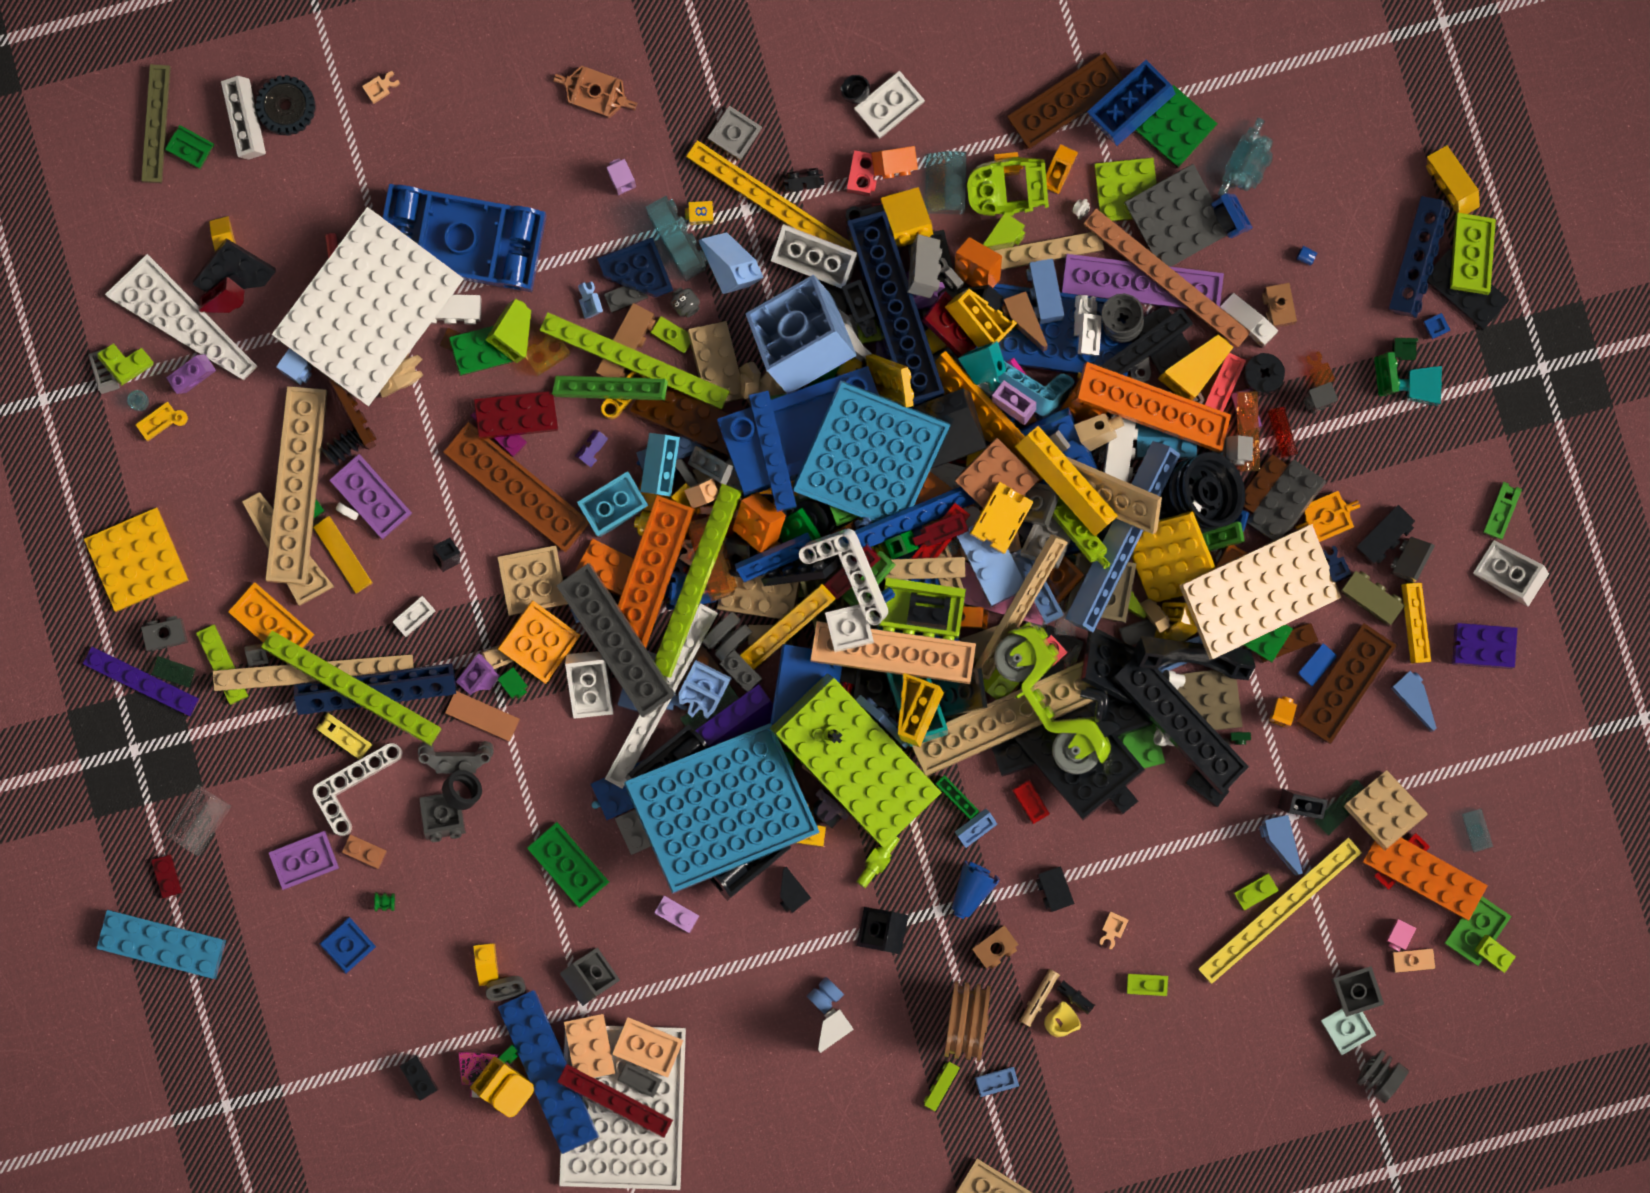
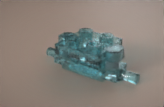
M1257 118L1254 126L1249 127L1246 135H1242L1225 167L1226 173L1222 178L1223 184L1217 193L1218 195L1226 194L1229 188L1235 189L1236 185L1240 190L1248 191L1250 187L1255 189L1257 184L1262 181L1263 173L1266 167L1271 164L1273 154L1270 151L1273 140L1266 135H1260V129L1265 122L1263 119Z

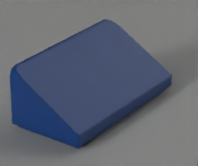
M1322 643L1297 675L1312 687L1337 658V655Z

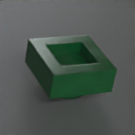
M1231 732L1229 740L1234 742V745H1246V741H1251V732Z

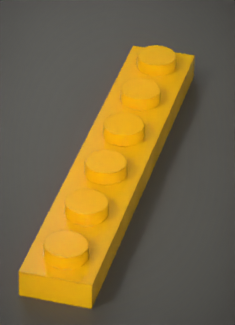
M821 584L746 648L740 656L754 670L781 647L782 644L835 600V597Z

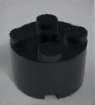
M1260 353L1252 357L1243 372L1246 387L1256 395L1274 393L1280 387L1285 377V368L1282 362L1276 356L1269 353ZM1266 371V372H1267V376H1265L1264 378H1262V377H1261V374H1262L1261 372Z

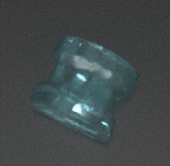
M134 390L128 395L127 402L133 410L143 411L149 405V398L143 391Z

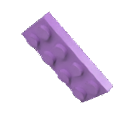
M360 454L330 479L332 484L382 540L412 514Z

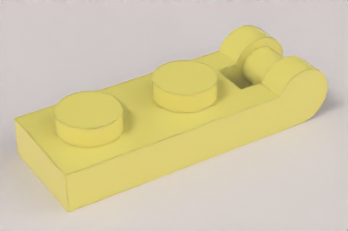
M327 712L324 716L325 720L316 729L359 760L362 759L373 744ZM331 723L336 725L332 732L328 730Z

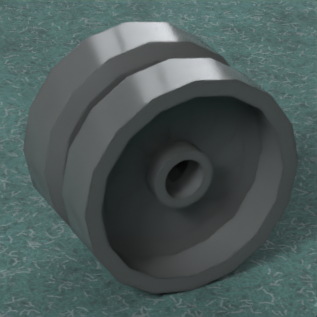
M733 612L716 624L702 641L709 650L714 649L721 643L715 651V656L721 662L733 650L736 651L752 634V631L746 625H741L734 631L740 619Z

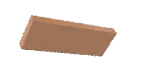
M456 691V694H453L445 714L509 742L520 721L515 716Z

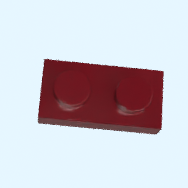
M172 855L151 860L162 899L183 893Z

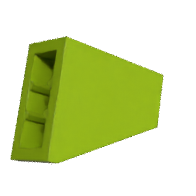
M515 298L507 304L485 339L515 363H518L527 355L531 310L524 302Z

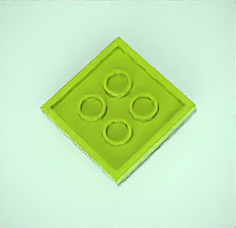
M1154 158L1094 164L1099 211L1113 222L1133 220L1124 202L1156 184Z

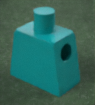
M998 341L967 351L958 358L974 384L979 385L987 382L991 391L997 390L1000 386L998 377L1006 372V366Z
M1442 366L1410 370L1407 379H1399V391H1407V400L1433 406L1441 404Z

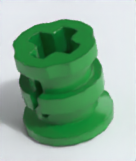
M375 892V912L378 909H382V911H387V909L395 911V893L379 895L378 892Z

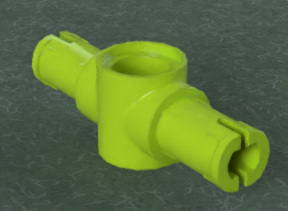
M897 836L885 848L882 846L874 848L865 861L866 868L856 881L860 886L866 888L874 876L882 873L891 861V852L900 841Z

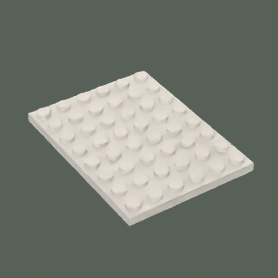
M367 207L272 335L364 404L370 406L464 278Z
M606 1026L611 1054H613L624 1026ZM653 1027L684 1040L668 1078L615 1055H612L615 1074L595 1077L596 1080L673 1119L665 1138H661L582 1096L599 1138L565 1154L561 1153L560 1186L681 1189L686 1028ZM565 1031L564 1057L567 1064L572 1066ZM626 1062L662 1079L654 1098L617 1080Z

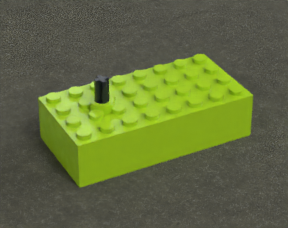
M828 673L769 728L883 848L942 793L842 685Z

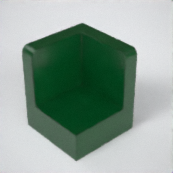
M1394 338L1392 340V352H1395V358L1397 360L1415 361L1418 338Z

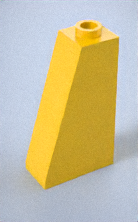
M1217 335L1168 368L1158 379L1177 395L1193 400L1233 349V346L1229 344L1227 339Z

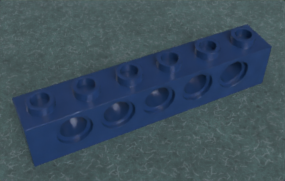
M1421 196L1389 309L1394 314L1417 318L1418 313L1422 310L1423 294L1428 289V277L1433 272L1432 263L1434 256L1438 254L1439 239L1444 234L1443 225L1450 212L1449 205L1444 200ZM1435 216V220L1432 223H1428L1429 219ZM1430 235L1429 240L1423 242L1424 237ZM1424 254V258L1421 261H1417L1418 257ZM1415 273H1419V276L1412 280V276ZM1413 291V296L1407 299V294Z

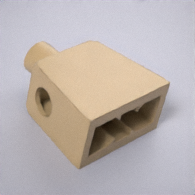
M1101 414L1077 423L1074 426L1080 442L1089 451H1092L1116 439L1117 434L1115 430L1123 427L1124 422L1120 415L1110 419L1106 414Z

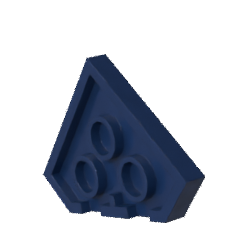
M653 237L597 258L605 279L652 297H658L673 291Z

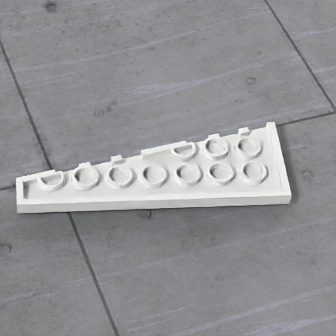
M148 254L105 294L109 299L199 354H206L209 360L242 380H245L258 367L205 312L199 311V306Z

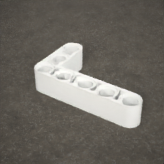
M844 529L810 541L801 548L799 558L806 564L838 554L867 622L871 625H878L888 615L887 605L857 534L852 529ZM842 537H846L849 544L845 543ZM825 543L831 546V550L826 548ZM807 549H810L813 552L814 556H811L808 553ZM850 555L854 556L857 562L852 561ZM858 574L863 575L864 580H861ZM866 592L872 595V599L867 597ZM873 610L877 611L880 614V617H877L874 614Z
M394 743L387 744L314 786L313 795L335 834L346 836L352 830V824L336 796L400 760L402 749ZM392 747H395L398 751L395 758H389L387 754L388 750ZM374 757L380 759V765L377 768H372L370 765V761ZM356 767H361L363 770V774L359 778L353 776V770ZM338 777L345 779V785L341 788L335 785ZM326 787L328 790L327 796L319 797V788ZM331 804H335L338 808L334 815H330L327 811L328 806ZM346 822L347 829L345 832L338 831V823Z

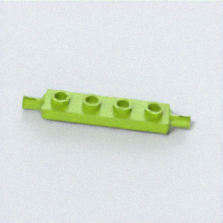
M1059 497L1052 517L1090 562L1098 561L1104 569L1108 568L1111 563L1104 557L1107 553L1105 545L1088 530Z

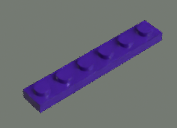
M91 647L83 663L190 717L199 701V698L94 647Z

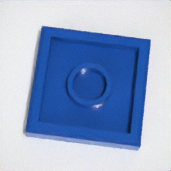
M350 917L320 943L346 974L376 948L375 944Z

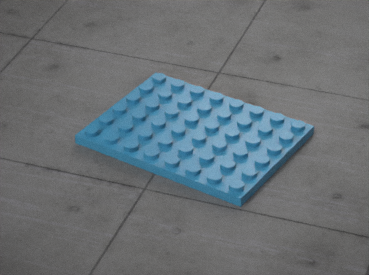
M771 723L624 782L672 894L819 834L818 827L778 737L769 729L772 726Z

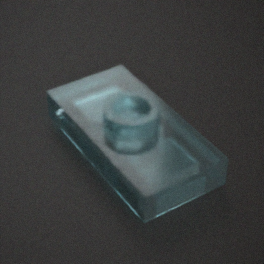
M1482 809L1461 814L1473 853L1493 847Z

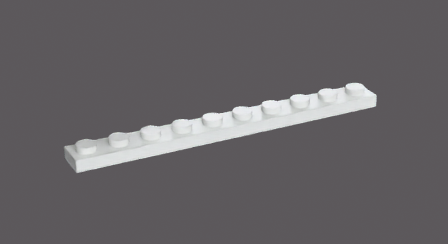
M701 603L694 616L672 677L664 676L674 692H676L702 641L718 615L717 612ZM671 699L643 718L639 715L605 780L623 789L624 782L627 781L625 779L626 775L634 769Z

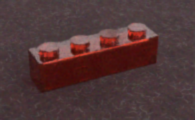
M1285 407L1269 410L1268 414L1281 459L1298 454Z

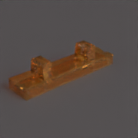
M1236 392L1238 435L1253 437L1254 447L1253 461L1240 465L1239 471H1260L1258 392Z

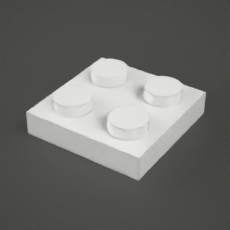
M860 605L825 613L835 653L874 643L870 625L865 619Z

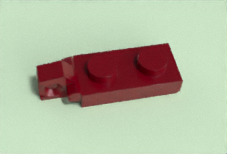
M961 512L924 527V529L920 530L922 535L912 539L915 546L925 543L928 547L969 532Z

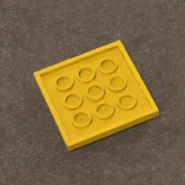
M154 508L84 539L115 612L189 581L158 508Z
M1193 511L1159 520L1158 529L1154 534L1143 530L1131 555L1133 562L1137 563L1136 570L1148 599L1156 602L1183 596L1179 585L1216 568Z

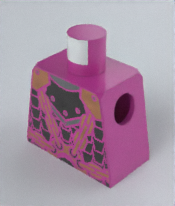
M459 1052L462 1085L472 1086L494 1056L498 1058L499 1054ZM473 1090L470 1091V1097L481 1098Z

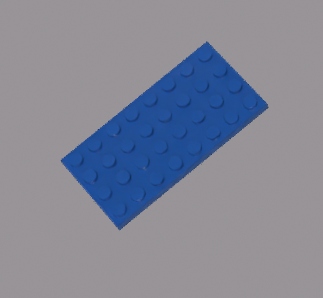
M998 283L993 287L1003 296L999 309L1001 312L1004 299L1025 291L1032 308L1036 307L1035 300H1031L1030 288ZM1060 292L1064 311L1063 320L1044 324L1039 323L1048 345L1046 351L1040 350L1016 327H1013L999 342V347L1005 362L1015 358L1022 367L1078 374L1079 372L1082 373L1086 362L1101 366L1132 344V341L1119 343L1111 340L1104 332L1101 320L1099 355L1078 354L1079 336H1074L1075 297L1078 295ZM1096 298V315L1102 316L1104 303L1108 299ZM1123 318L1120 319L1122 324L1126 323Z

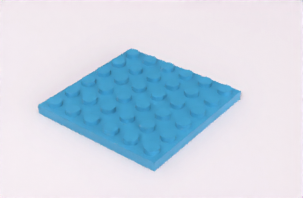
M840 380L792 490L859 517H869L872 522L914 506L950 424Z

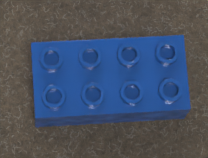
M1145 60L1088 110L1087 113L1091 121L1118 146L1175 95V91L1172 85Z

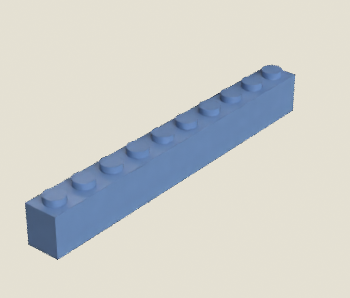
M1152 441L1132 481V485L1160 496L1181 454L1170 446ZM1117 518L1112 521L1103 540V544L1107 548V553L1104 557L1111 564L1108 568L1104 569L1098 561L1092 563L1065 618L1067 621L1079 628L1094 632L1143 532L1142 529Z

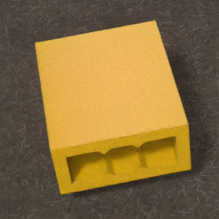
M919 187L881 198V203L886 212L897 246L903 247L912 244L918 234L927 237L933 235L932 223Z
M494 1056L470 1089L507 1117H513L532 1095L534 1085L526 1077Z

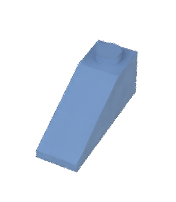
M1409 671L1391 689L1429 731L1433 732L1436 729L1425 687L1421 683L1423 679L1418 673Z

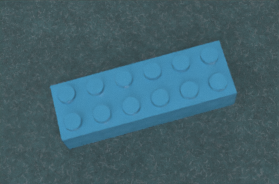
M107 910L96 949L216 979L226 940Z

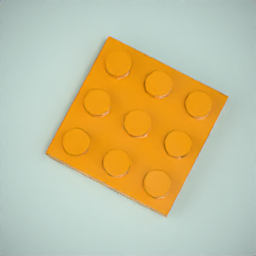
M531 600L497 649L546 684L578 640L580 634Z

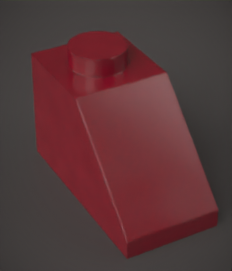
M226 277L200 297L199 311L230 313L243 305L245 290L229 277Z

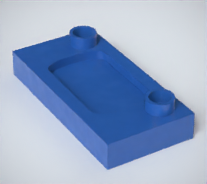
M868 366L771 400L790 481L796 480L840 380L879 395ZM752 407L718 418V426L744 497L771 489Z

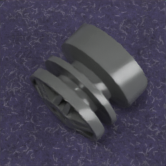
M1125 293L1110 297L1104 303L1102 309V324L1106 335L1115 342L1127 343L1136 339L1141 334L1144 326L1143 307L1139 300ZM1121 318H1123L1124 321H1126L1125 324H1122V322L1120 321Z
M1381 1049L1364 1065L1356 1083L1361 1086L1368 1080L1364 1088L1367 1091L1375 1085L1376 1089L1373 1096L1385 1104L1405 1080L1409 1070L1399 1062L1392 1068L1389 1067L1392 1057L1388 1056L1382 1061L1386 1052Z

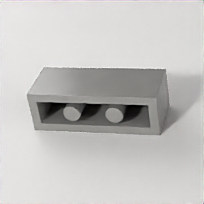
M919 234L916 236L911 245L908 293L931 298L934 291H938L940 280H937L941 270L939 260L942 255L940 240Z

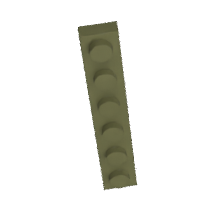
M150 64L141 180L145 183H162L171 71L169 65Z

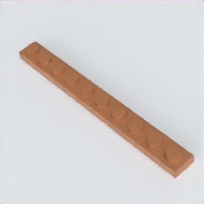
M1095 209L1083 225L1236 348L1250 334L1248 329L1098 209Z

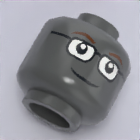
M679 288L672 294L674 297L671 300V305L679 316L689 318L700 309L698 307L700 300L692 289Z

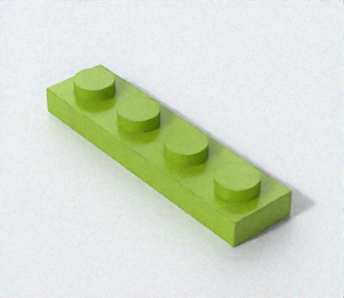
M215 625L196 633L214 671L236 669ZM246 689L224 691L230 705L249 697Z

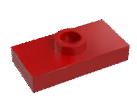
M1030 780L1012 790L1032 824L1050 815Z

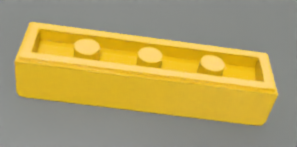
M327 516L313 527L356 594L373 583L330 516Z

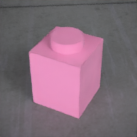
M1396 919L1386 942L1390 943V948L1398 952L1400 949L1406 950L1416 928Z

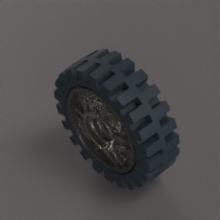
M287 75L270 79V82L265 83L263 88L260 89L256 99V109L261 122L266 128L278 135L290 136L305 130V127L309 126L314 118L316 110L315 99L309 87L298 78ZM283 102H290L291 106L289 109H281Z

